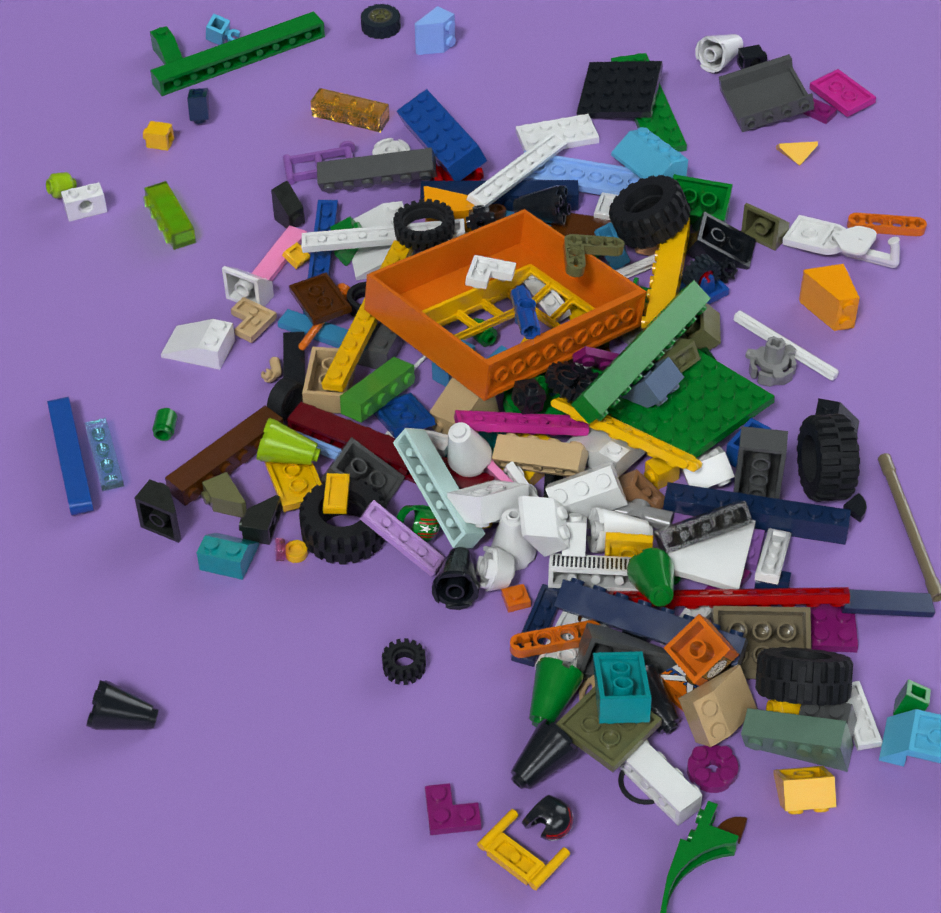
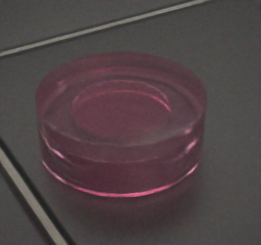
M275 538V560L284 561L286 558L285 539Z

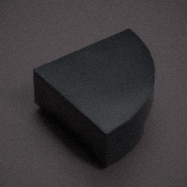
M858 493L844 504L843 509L851 510L850 515L861 522L865 517L867 509L866 501Z

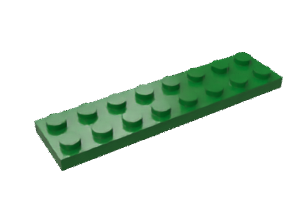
M646 53L611 58V62L650 61ZM659 83L652 118H634L637 128H648L649 131L676 151H686L687 144Z

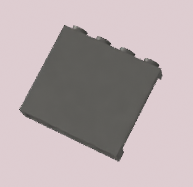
M790 54L719 76L720 91L742 132L814 109L813 94H808L793 69Z

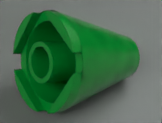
M646 548L642 550V553L637 556L635 554L630 559L627 565L628 579L655 606H665L673 599L674 563L664 550Z
M540 658V661L536 664L529 719L532 721L533 726L537 727L544 718L547 719V725H550L551 722L555 723L582 684L584 675L578 668L573 665L567 668L562 665V660L556 658Z

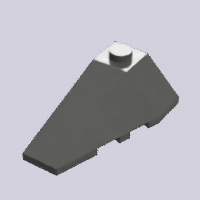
M587 623L579 643L576 668L583 673V680L590 678L594 675L593 653L643 651L645 666L654 664L659 674L677 665V663L662 647L609 627Z

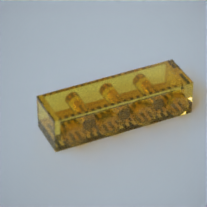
M319 88L311 100L313 117L380 133L390 119L389 104L322 88Z

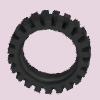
M419 199L418 203L415 200L411 201V205L408 203L404 204V208L400 207L398 212L394 214L395 217H393L395 237L402 246L405 245L408 249L410 247L413 250L421 248V251H424L426 247L432 248L435 245L437 246L448 241V239L451 240L455 233L453 211L449 205L446 206V203H440L439 200L432 202V199H427L424 202L423 199ZM423 218H433L443 222L438 227L426 231H415L406 227L409 223Z

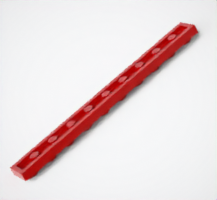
M849 587L674 590L672 601L661 607L674 609L676 606L697 609L699 606H709L712 608L713 606L757 605V607L781 605L782 607H795L796 604H806L807 607H818L820 604L841 607L845 604H850ZM609 591V594L614 596L616 592L629 596L630 601L636 603L638 599L651 603L639 591Z

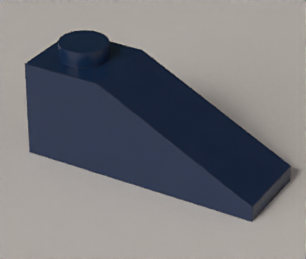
M208 88L189 89L187 100L190 121L205 123L206 120H209Z

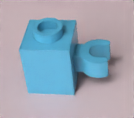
M216 14L212 15L206 26V40L218 45L224 44L226 39L228 42L235 40L232 36L240 37V31L236 29L230 30V20Z

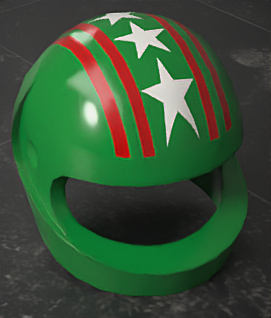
M426 505L404 506L399 511L397 519L404 523L407 514L414 510L415 518L411 530L425 542L431 541L438 534L440 524L430 507Z

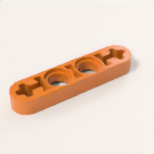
M852 213L848 217L847 228L863 226L875 230L877 234L922 236L925 234L927 222L920 217ZM873 222H878V223H880L881 225H874V224H872V223H873ZM892 224H900L901 227H896Z
M588 620L518 633L510 639V652L514 657L525 658L578 648L586 624H600L596 621ZM565 633H569L573 635L574 638L572 640L566 641L563 640L561 636ZM540 638H548L551 642L547 645H541L538 643V640ZM521 643L524 647L520 648L517 644Z

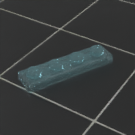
M106 418L85 422L102 491L123 487V478Z

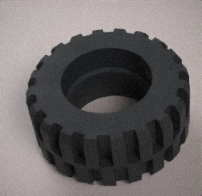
M653 175L648 176L646 179H639L636 183L629 184L626 189L623 188L610 205L609 218L625 245L635 249L637 247L646 249V247H655L659 243L663 244L669 238L675 237L677 232H681L689 220L691 210L677 180L669 176L658 175L655 177Z
M843 414L810 415L803 420L800 426V433L797 438L798 475L800 476V483L804 493L813 501L846 500L854 494L855 487L858 485V476L860 475L858 437L851 420Z
M350 477L346 515H354L360 518L373 500L387 510L384 497L380 492H377L373 485L370 484L368 486L366 481L361 479L356 481L355 478ZM323 481L320 486L317 484L311 489V493L308 492L305 495L304 501L300 504L299 508L302 540L306 543L309 552L314 553L321 560L325 558L328 563L334 564V562H339L340 565H346V562L357 563L360 561L359 559H367L372 556V552L376 553L385 542V539L360 520L353 525L345 527L326 523L335 516L345 514H323L326 481Z
M792 647L763 649L757 656L755 689L760 696L780 702L818 706L844 704L851 698L853 662L848 656L824 650Z

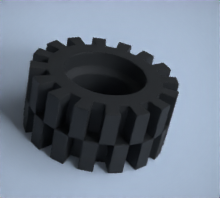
M404 638V642L396 639V644L393 641L390 642L389 647L386 646L384 653L382 652V665L385 677L388 676V680L391 682L395 679V684L398 685L400 681H403L404 685H408L409 680L412 684L416 682V678L420 680L422 674L426 671L425 650H422V645L420 643L417 645L415 640L409 643L408 638ZM403 657L413 660L411 664L406 666H400L395 663L397 659Z

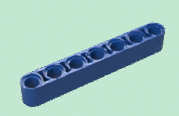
M69 396L47 401L71 516L94 511Z

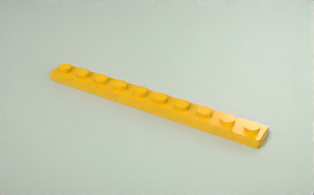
M394 240L380 269L411 256L413 253L412 247L408 249L405 245L402 246L400 242ZM365 298L321 383L324 390L344 391L379 321L364 310Z

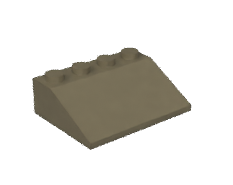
M713 606L711 609V623L720 625V630L728 633L730 629L744 633L743 638L749 641L741 663L745 679L756 680L757 656L763 649L779 647L811 649L810 607ZM727 666V667H726L721 673H719L718 675L722 674L723 672L729 670V669L732 668V667H731V666Z

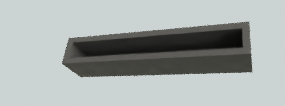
M432 148L317 162V184L325 192H334L338 189L352 190L354 187L370 188L377 184L391 185L393 182L409 183L417 179L425 181L437 177L436 157Z

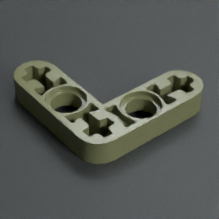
M579 234L566 235L563 244L565 272L572 277L583 276L586 265L585 254L620 256L623 254L624 241L616 237Z

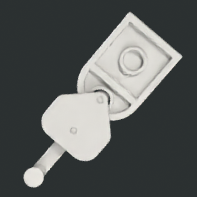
M799 215L783 237V245L823 255L841 253L850 258L890 268H896L900 262L899 237H892L888 240L890 254L872 250L870 247L874 243L877 233L875 230L863 226H854L846 229L836 223Z

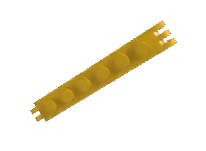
M560 397L551 401L552 407L570 415L571 419L587 423L571 405L573 401L568 403L566 398ZM606 415L601 421L596 419L589 424L590 428L602 430L613 439H621L632 448H640L653 458H661L667 461L666 463L669 466L686 468L692 472L702 467V462L696 459L695 456L609 415Z

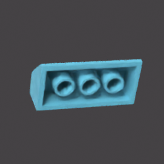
M641 127L638 130L629 131L611 152V156L641 179H646L648 176L653 175L655 177L664 175L673 178L674 174L687 176L688 159L649 131L648 128Z

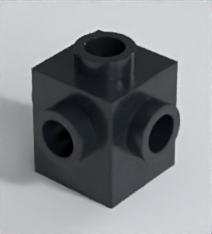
M484 205L472 207L469 210V216L466 217L467 228H471L472 231L495 222L494 212L490 213V208L484 207Z
M535 378L518 380L514 383L511 399L522 415L537 413L543 410L546 392Z

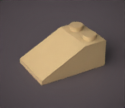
M738 664L678 698L695 742L708 747H712L731 736L744 723L747 708L757 709L742 668Z

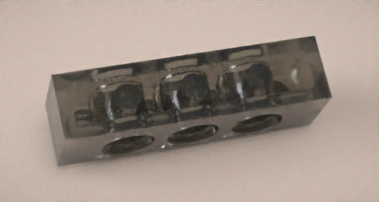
M738 500L654 530L653 532L659 549L664 550L668 554L753 523L746 501Z

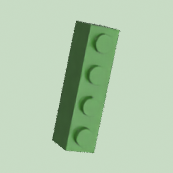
M396 357L388 360L340 395L341 414L362 423L414 384V365Z

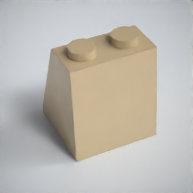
M452 377L429 413L435 418L436 425L432 426L433 430L448 435L450 427L455 424V410L499 412L495 396L483 401Z

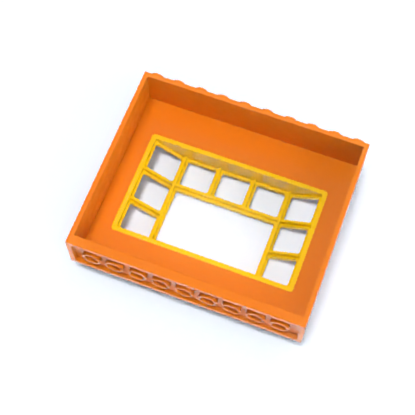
M524 209L367 274L364 310L483 401H486L513 388L515 381L531 379L546 372L549 365H552L553 362L556 364L558 361L564 363V361L573 359V354L585 346L596 348L640 327L647 291L595 256L585 254L586 265L584 275L581 277L569 276L565 272L563 244L565 236ZM474 255L516 263L512 282L490 278L486 289H477L465 285L466 276ZM530 275H533L545 284L532 297L536 305L551 290L567 299L550 317L536 307L535 311L538 320L551 328L550 330L488 359H485L461 341V339H468L514 318V308L503 312L493 304L505 298L511 300V290L515 289L516 286H520ZM572 305L585 312V314L563 324L556 322ZM480 309H485L494 317L478 323L468 315ZM460 320L469 328L453 335L442 326Z

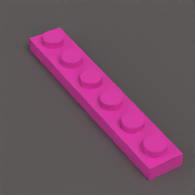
M455 410L454 413L455 423L463 422L475 431L487 433L506 432L528 433L531 435H571L575 437L587 436L589 433L587 423L575 421L570 418V415L533 413L522 415V413Z

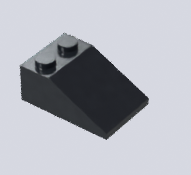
M703 212L692 225L686 254L693 258L696 256L700 257L701 254H707L714 261H721V258L728 257V261H735L734 265L736 268L748 270L756 239Z

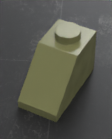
M227 472L202 482L204 490L201 492L202 499L206 505L209 504L214 512L240 518L245 517L247 511L246 502Z

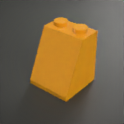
M423 186L424 202L427 199H432V202L439 200L440 203H446V206L449 205L451 207L454 219H464L465 232L472 231L471 228H467L466 217L469 216V210L475 205L466 200L468 195ZM425 218V222L440 221L433 218Z
M844 264L804 269L799 295L800 303L834 331L854 328L860 297Z

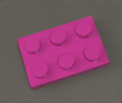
M839 69L810 82L809 89L847 117L876 102V96Z

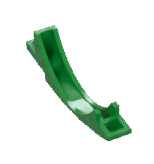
M708 801L704 810L700 808L695 821L698 824L696 830H690L687 841L680 838L667 875L660 913H667V906L671 895L678 884L691 871L709 861L735 855L739 836L713 826L718 804Z

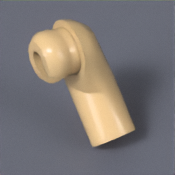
M272 357L269 360L271 369L267 368L265 369L266 373L264 371L261 373V377L267 383L274 382L282 374L281 363L278 357Z

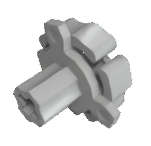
M772 336L768 338L765 346H761L756 350L748 349L745 357L750 359V377L753 379L757 378L758 368L756 364H758L761 368V371L758 373V384L773 386L789 383L792 381L796 371L797 363L793 356L796 348L790 344L785 346V341L782 338Z

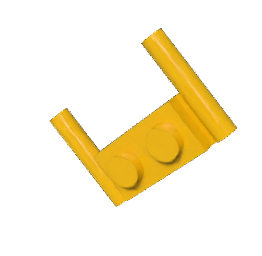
M511 809L477 843V846L482 851H486L487 856L526 886L529 884L536 891L570 856V852L567 848L563 847L545 865L541 860L503 833L519 816L514 809Z

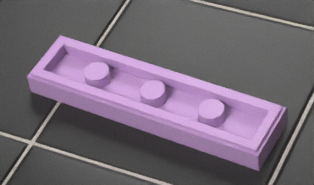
M375 500L368 505L360 517L361 521L431 577L445 559L443 555Z

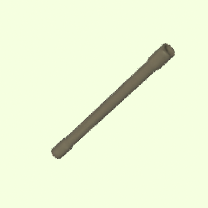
M881 454L878 457L879 465L883 475L886 477L922 571L927 591L931 594L933 602L941 601V584L933 570L897 477L893 460L890 454Z

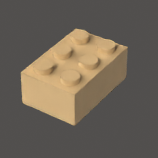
M312 347L302 392L303 403L313 405L326 412L341 413L340 395L353 386L356 367L343 392L324 390L321 383L339 348Z

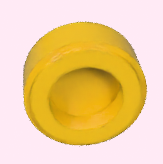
M301 540L290 541L284 548L286 559L292 563L302 562L308 556L306 543Z

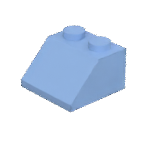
M437 6L415 23L416 54L444 53L454 46L456 41L454 13Z

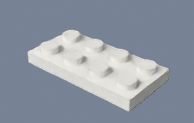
M589 114L516 126V135L523 151H528L552 132L568 142L564 149L599 143V135Z

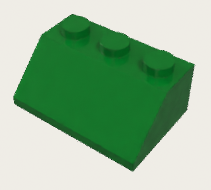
M673 175V179L679 182L690 205L689 218L691 225L696 222L703 212L726 223L733 184Z

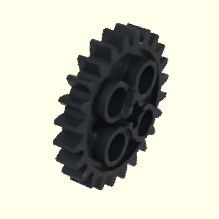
M558 361L557 364L553 362L552 365H549L544 378L546 379L545 383L549 384L548 388L554 389L553 393H559V397L566 398L569 403L571 401L574 402L598 377L599 373H593L591 368L585 369L583 365L578 366L574 362L570 365L567 361H564V364Z

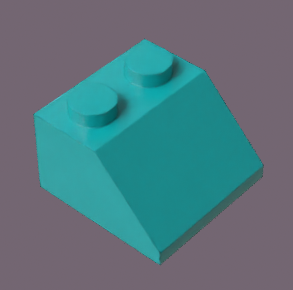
M220 533L205 535L196 552L199 570L243 580L258 549L259 542Z

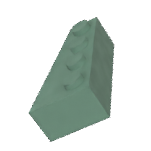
M747 708L741 732L745 747L848 772L853 742L846 721Z

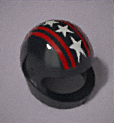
M547 795L525 816L522 824L526 829L540 823L545 824L546 827L541 834V838L557 841L564 838L571 831L574 816L567 803L559 798Z

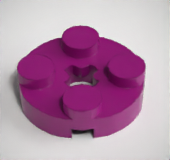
M697 746L692 750V754L688 759L687 774L693 784L695 782L699 785L701 790L709 793H719L727 790L729 785L736 781L738 762L728 746ZM709 765H715L718 768L716 769V772H711V769L706 767Z

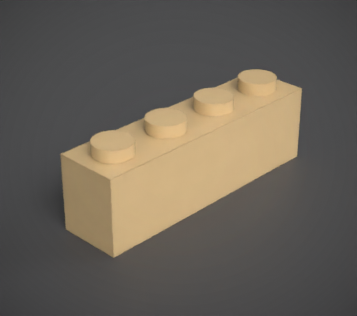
M506 433V435L498 434L492 460L500 468H505L507 464L513 461L523 471L569 477L585 471L589 453L584 445L577 441L564 443L554 438L541 440L536 436H527L526 438L519 437L513 433Z

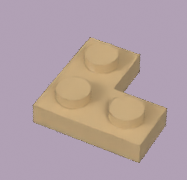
M245 297L231 308V315L243 320L234 329L235 335L250 343L277 319L276 312Z

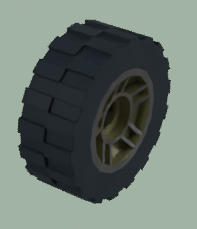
M374 4L365 8L361 13L362 32L370 38H390L395 36L401 28L400 13L394 6Z

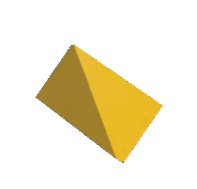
M818 141L779 143L776 145V150L800 166L818 146Z

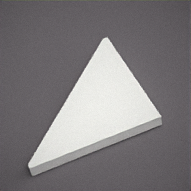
M748 521L669 553L668 555L674 563V575L720 589H739L756 521Z

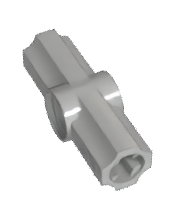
M634 499L632 502L627 501L628 505L612 510L646 520L653 528L670 531L674 512L651 507L643 499Z

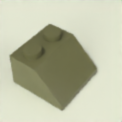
M746 203L744 205L741 231L755 238V242L776 251L783 243V237L789 230L790 223Z
M706 303L707 309L701 315H695L697 320L689 327L685 326L686 331L679 338L694 340L697 349L707 347L711 350L721 343L720 313Z

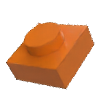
M524 584L501 589V595L508 613L531 607V601Z

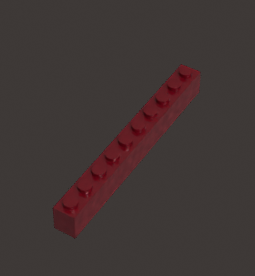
M300 402L287 418L289 428L341 449L352 437L404 475L405 480L416 484L393 444L396 438ZM440 456L459 489L495 480V477L485 472L474 477L460 476L450 468L447 457Z

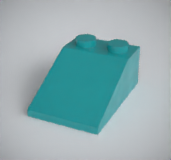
M643 651L593 653L599 724L650 722L651 693Z

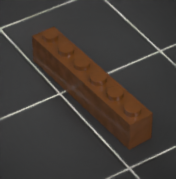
M266 405L166 476V486L169 487L171 495L184 506L196 500L201 495V492L204 491L203 481L225 472L230 475L235 469L248 462L251 457L257 454L260 440L263 438V431L269 418L275 419L282 424L283 418Z

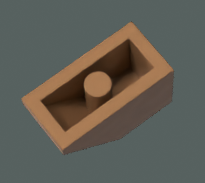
M637 469L619 477L627 501L632 502L634 499H643L651 507L662 509L665 496Z

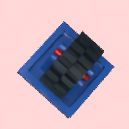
M701 254L700 257L696 256L695 261L691 260V264L689 266L686 265V271L682 272L680 291L694 280L711 298L707 304H711L729 295V288L718 276L721 275V267L709 255Z

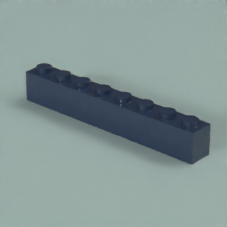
M522 180L492 204H501L506 207V210L514 211L513 202L515 198L555 185H562L568 188L567 203H570L571 210H578V180ZM421 181L420 199L424 200L423 186L468 195L486 181Z
M671 482L667 483L663 510L735 525L755 520L754 528L765 530V533L768 532V529L772 528L790 532L791 537L843 545L846 544L851 510Z
M571 578L570 581L563 579L554 607L558 610L667 645L695 618L684 614L683 618L674 615L675 611L665 607H661L660 610L651 608L652 604L644 600L638 599L637 603L630 601L629 596L616 592L615 596L606 593V588L593 585V588L584 586V581L576 578ZM712 623L739 653V656L728 666L734 667L737 664L741 666L749 642L746 638H743L744 633L730 629L728 633L720 630V625Z

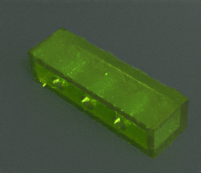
M167 181L145 187L144 204L146 208L149 207L152 219H156L159 231H163L166 243H170L173 250L196 243L194 227Z

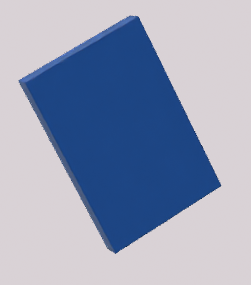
M412 393L392 399L374 413L394 438H397L405 428L425 429L436 425L435 418Z

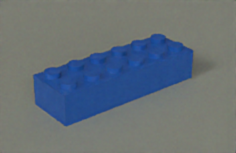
M427 89L396 111L404 125L424 148L433 149L436 162L453 181H461L487 162L479 145Z

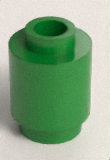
M474 318V319H473V320H475V321L478 322V323H481V322H484V321H485V320L479 319V318ZM492 327L472 336V338L483 347H488L495 343L497 330Z
M162 408L156 412L152 428L156 439L167 441L174 435L178 418L175 411L170 408Z

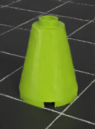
M269 418L263 431L264 435L260 440L257 451V460L261 462L312 465L313 461H318L321 449L317 448L318 443L275 419Z

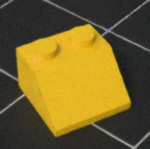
M824 766L773 770L780 806L785 811H788L789 814H802L803 810L813 809L814 812H827L829 808L836 807L835 777Z

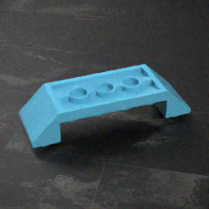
M914 709L887 717L879 761L904 767L906 757L911 756L941 763V715Z

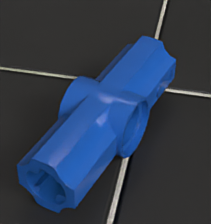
M524 285L516 286L510 293L515 311L514 322L519 326L521 335L526 339H534L537 335H540L541 330L535 311L536 302L532 299L530 291Z

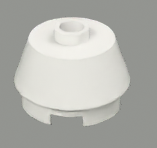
M496 545L493 547L484 546L483 551L486 552L484 556H479L476 566V575H480L479 588H483L487 592L508 588L515 575L513 555Z

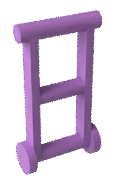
M344 141L340 144L339 148L293 156L285 154L283 161L287 181L290 185H293L296 181L317 178V162H323L322 159L345 155V158H353L352 153L355 151L354 143L352 141ZM315 160V170L293 173L292 164Z

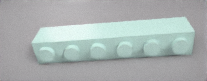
M405 428L393 442L394 446L452 547L473 548L485 535L484 530L475 527V524L465 523L447 498L448 492L459 490V487L425 429Z

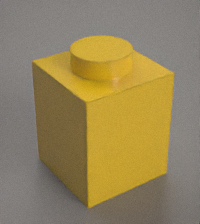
M150 121L147 128L143 131L146 147L168 151L174 140L172 124Z
M651 458L645 461L644 476L658 490L667 486L668 482L673 483L679 480L680 467L669 466L666 463L667 461L661 458Z

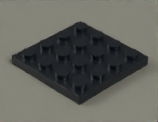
M662 61L589 62L576 112L577 116L589 114L590 118H652L663 69Z

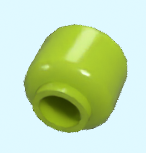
M68 172L52 173L49 179L46 180V190L53 198H62L61 191L77 187L75 178H72Z

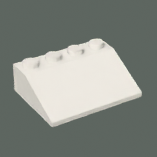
M402 201L383 203L353 220L359 222L362 228L394 225V214L398 212L400 207L404 208ZM391 245L359 248L352 258L356 280L367 279V274L380 269Z

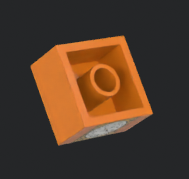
M700 614L664 647L665 651L691 681L698 686L715 678L739 656V653L715 626Z

